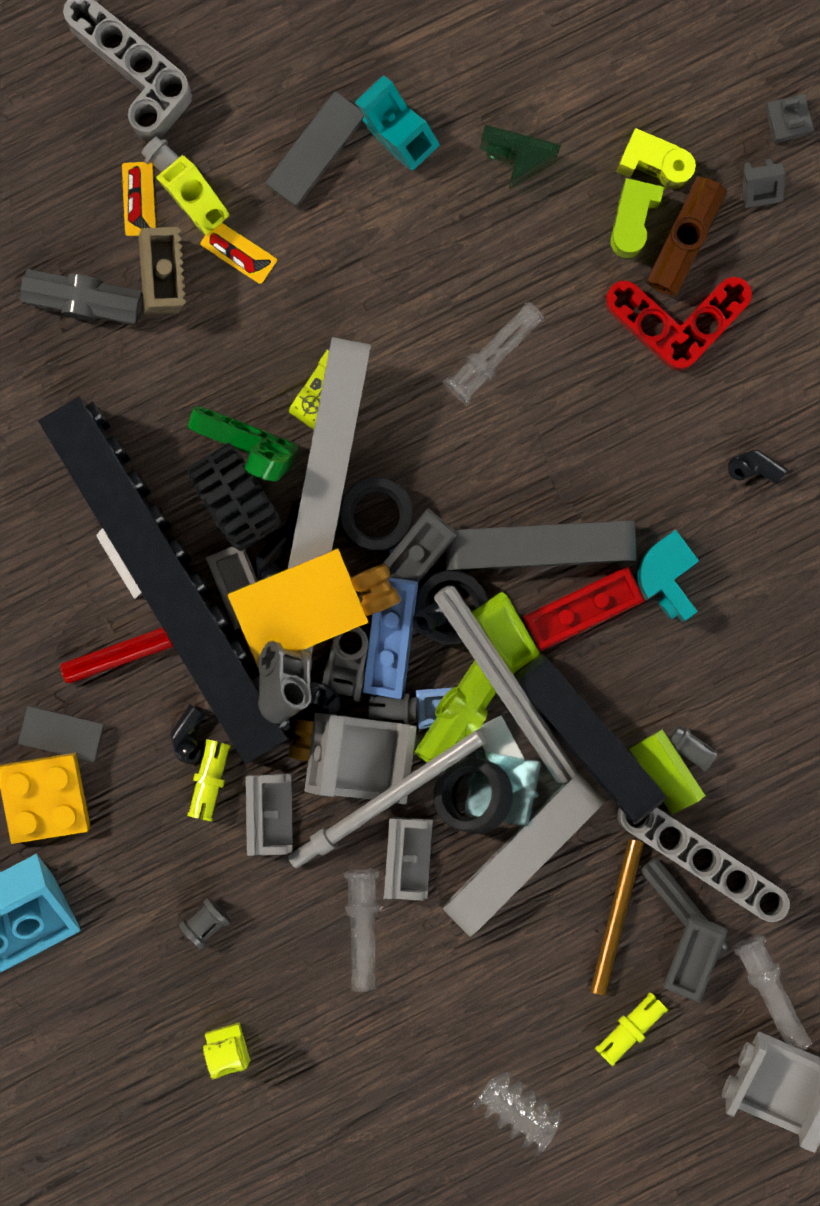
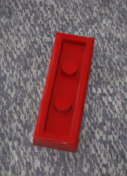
M627 566L526 614L522 618L540 652L645 600Z

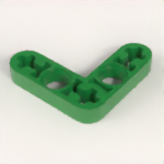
M193 407L187 424L190 430L223 444L229 442L237 449L249 453L245 470L254 476L269 481H278L292 467L299 448L295 443L203 407Z

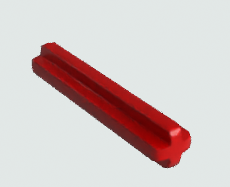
M162 627L64 662L60 665V670L65 682L73 683L172 647L173 644Z

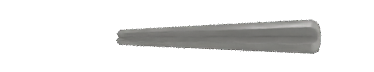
M447 586L441 589L434 597L436 603L556 782L562 784L569 782L576 775V768L456 588Z

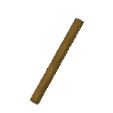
M630 838L628 840L590 992L606 995L644 842Z

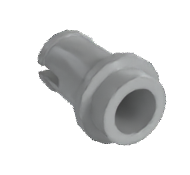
M157 136L141 152L146 158L145 163L147 165L152 163L161 172L176 161L179 156L167 146L168 141L166 139L160 140Z

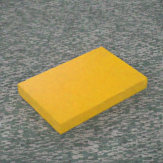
M339 548L227 594L257 666L262 649L270 641L281 643L284 649L296 652L369 623L361 607L359 596L353 588L350 580L351 577Z

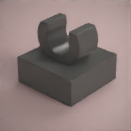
M805 94L767 102L765 105L773 143L809 136L814 132Z
M766 159L765 166L752 168L750 162L745 163L742 199L745 208L784 202L786 173L782 163L774 164L771 159Z

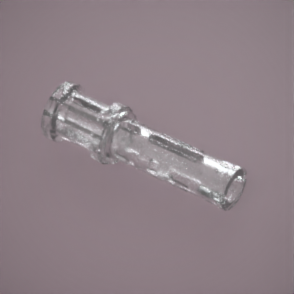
M526 302L524 307L479 353H470L466 357L467 362L452 378L446 377L443 384L461 403L468 406L472 402L471 396L486 381L491 382L495 378V369L545 319L543 314L533 304ZM512 335V337L501 348H499Z
M350 869L344 871V878L348 879V903L345 904V912L350 916L351 990L366 992L369 988V990L373 991L376 990L374 916L378 915V911H380V904L376 902L375 879L379 878V870Z
M759 933L738 942L732 947L734 955L740 956L749 974L747 977L749 985H752L753 988H758L784 1042L801 1050L808 1048L812 1041L808 1037L779 979L781 968L778 963H773L764 945L766 941L764 934Z

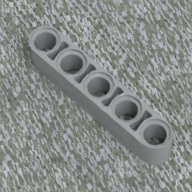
M576 772V775L569 782L563 784L445 903L442 910L469 937L474 935L602 806L605 799Z
M618 807L617 820L626 831L751 913L767 922L780 921L787 915L790 908V900L781 888L660 809L655 808L649 813L641 825L630 826L626 820L625 813ZM667 827H675L679 833L677 844L671 848H664L659 841L661 831ZM700 849H708L712 855V861L705 869H696L693 864V856ZM735 870L742 871L745 877L744 885L737 891H730L726 885L728 875ZM768 892H774L778 898L776 908L769 913L762 912L760 908L761 897Z

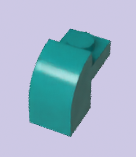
M384 75L355 101L364 116L362 121L370 132L398 161L411 171L440 146L427 122L407 107L393 82Z
M676 529L653 545L644 554L637 570V585L644 600L649 599L658 592L661 599L657 602L668 618L673 620L676 617L679 622H684L698 611L675 582V579L699 562V560Z

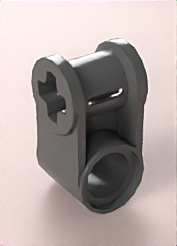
M362 627L350 630L358 633L362 639L361 650L355 654H349L341 647V638L345 633L334 637L330 658L327 661L322 685L331 688L336 694L351 696L353 701L356 702L360 701L369 647L368 634ZM335 678L352 681L353 684L339 682Z
M275 641L268 642L262 649L259 657L260 690L258 704L262 715L268 721L279 724L309 705L311 701L310 670L312 659L307 651H290L284 649L281 643Z

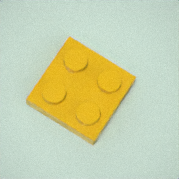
M76 752L0 765V790L11 844L83 833L91 829Z

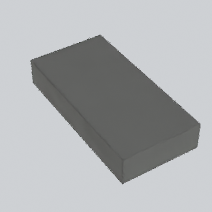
M27 706L18 744L62 755L76 752L77 758L96 762L105 724Z
M691 914L663 988L700 1003L728 929Z

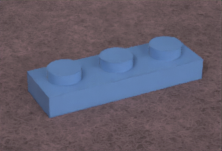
M390 577L389 582L393 588L398 590L402 601L390 608L372 614L363 693L402 699L405 696L418 582Z

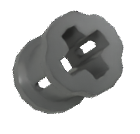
M209 897L203 901L204 906L189 921L183 920L179 924L180 929L188 939L202 950L207 946L206 941L222 926L227 927L231 923L228 915Z

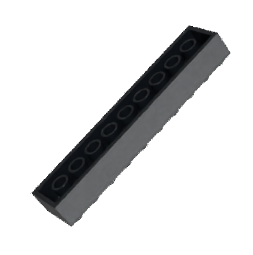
M78 396L38 420L245 764L251 763L289 740L291 736L288 730L293 728L289 719L277 724L268 721L262 715L258 704L260 674L253 675L247 663L252 661L249 652L241 640L238 641L236 639L233 641L227 632L232 627L229 619L221 607L217 605L211 606L207 599V596L212 594L209 586L200 573L198 574L196 571L192 573L186 563L192 560L180 540H177L176 537L170 538L166 531L172 527L162 509L157 507L155 503L150 505L146 496L151 494L149 487L135 469L130 471L126 463L131 461V458L120 440L117 441L114 435L109 437L106 430L111 425L100 407L97 408L93 401L87 404Z

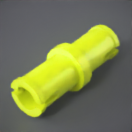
M206 739L199 774L195 773L193 781H196V786L187 816L199 819L201 807L204 803L200 819L212 822L219 787L223 788L225 780H222V775L231 745L219 743L216 757L214 758L218 742Z
M651 992L647 994L648 996L627 1017L622 1015L618 1020L620 1024L599 1046L595 1047L598 1053L612 1067L637 1041L641 1043L645 1039L643 1034L668 1011Z

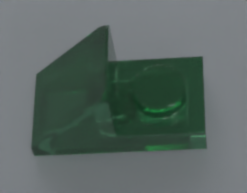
M485 125L480 150L487 151L486 155L498 161H508L509 158L516 159L509 187L513 188L555 164L561 145Z

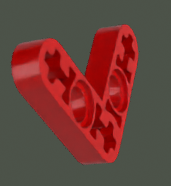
M727 278L717 286L681 326L637 285L630 281L623 280L613 284L607 292L605 304L609 313L667 367L672 370L682 371L691 367L741 314L751 301L752 292L749 284L742 278ZM725 288L730 291L738 288L741 291L738 298L742 303L739 304L733 301L723 312L730 316L726 319L717 307L727 296ZM628 291L632 295L629 302L633 307L638 309L642 303L647 308L639 313L633 323L629 317L634 312L626 305L618 308L615 305L617 296L614 293L618 292L623 295ZM714 301L717 307L710 305V302ZM701 314L712 315L717 321V330L712 334L701 333L696 326L697 317ZM646 316H656L660 319L663 328L659 335L648 336L642 331L641 321ZM685 329H688L691 336L704 345L700 348L695 341L686 352L690 359L680 358L676 361L672 358L674 349L671 345L682 346L690 337V335L683 333Z

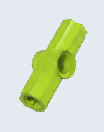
M475 660L458 686L449 690L441 699L435 711L437 718L414 751L426 763L475 730H479L488 715L486 707L497 692Z

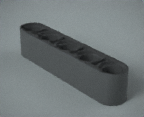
M635 521L455 530L459 534L445 550L446 571L637 561Z

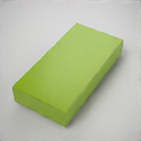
M500 592L472 612L512 674L540 655L511 601L503 592Z
M663 729L630 748L637 762L665 794L667 799L664 803L672 815L699 802L705 797L702 789Z

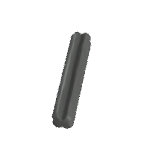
M654 858L641 869L643 875L685 927L691 914L707 920L660 860ZM725 941L723 942L718 957L724 954L728 949V945Z

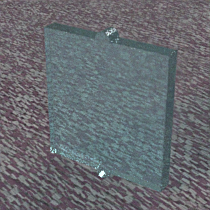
M477 750V758L498 764L507 773L512 784L513 803L508 816L503 822L528 826L533 800L538 797V792L535 790L541 762ZM472 772L471 778L467 780V784L470 786L464 813L480 817L490 803L491 785L484 774Z

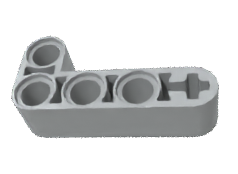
M67 0L64 5L63 14L75 37L142 91L128 110V119L135 134L145 142H150L156 136L159 139L162 138L191 103L192 92L186 76L97 1ZM80 14H82L85 17L90 15L94 25L96 26L95 29L93 30L91 24L88 23L85 19L80 18L78 20L77 17ZM117 35L122 37V42L117 47L107 48L104 46L105 41L110 36ZM140 60L152 61V66L148 71L143 73L134 71V66ZM170 84L182 86L181 92L175 97L163 95V91ZM154 113L157 115V120L152 126L142 127L138 125L139 119L144 114Z

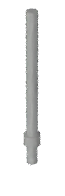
M475 730L329 829L323 827L311 835V841L288 856L291 865L297 869L318 854L324 856L336 848L339 840L484 745L486 739L479 730Z

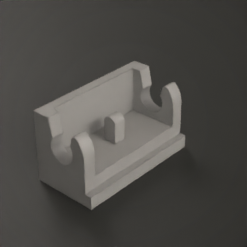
M253 774L246 776L247 856L293 853L292 774Z
M389 818L385 899H427L433 819Z

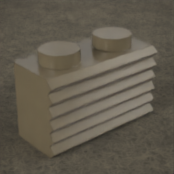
M178 227L143 228L138 236L144 314L179 313L187 302L183 299L186 295L183 291L185 285L182 283L185 279L182 276L184 269L181 267L184 263L181 260L183 254L180 252L183 246L180 244L182 238L179 236L181 230Z

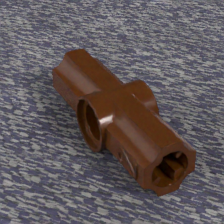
M696 177L646 281V284L650 285L654 290L664 295L677 297L728 191L720 183L709 178ZM681 229L692 231L696 236V243L692 245L683 244L677 237V231Z

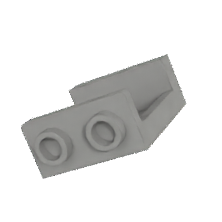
M315 713L304 792L321 796L374 799L411 774L412 760L416 754L414 751L418 746L416 726ZM408 795L396 803L406 804Z
M758 1031L752 1044L746 1042L742 1048L738 1060V1065L741 1066L736 1076L730 1075L723 1087L722 1097L726 1099V1114L734 1117L737 1110L740 1109L799 1135L800 1147L815 1153L820 1144V1057Z

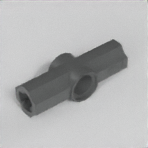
M30 269L26 270L22 279L20 302L28 306L32 305L44 309L58 310L63 315L81 320L95 321L96 318L136 326L141 315L143 292L136 289L103 284V281L86 275L69 274L66 277Z

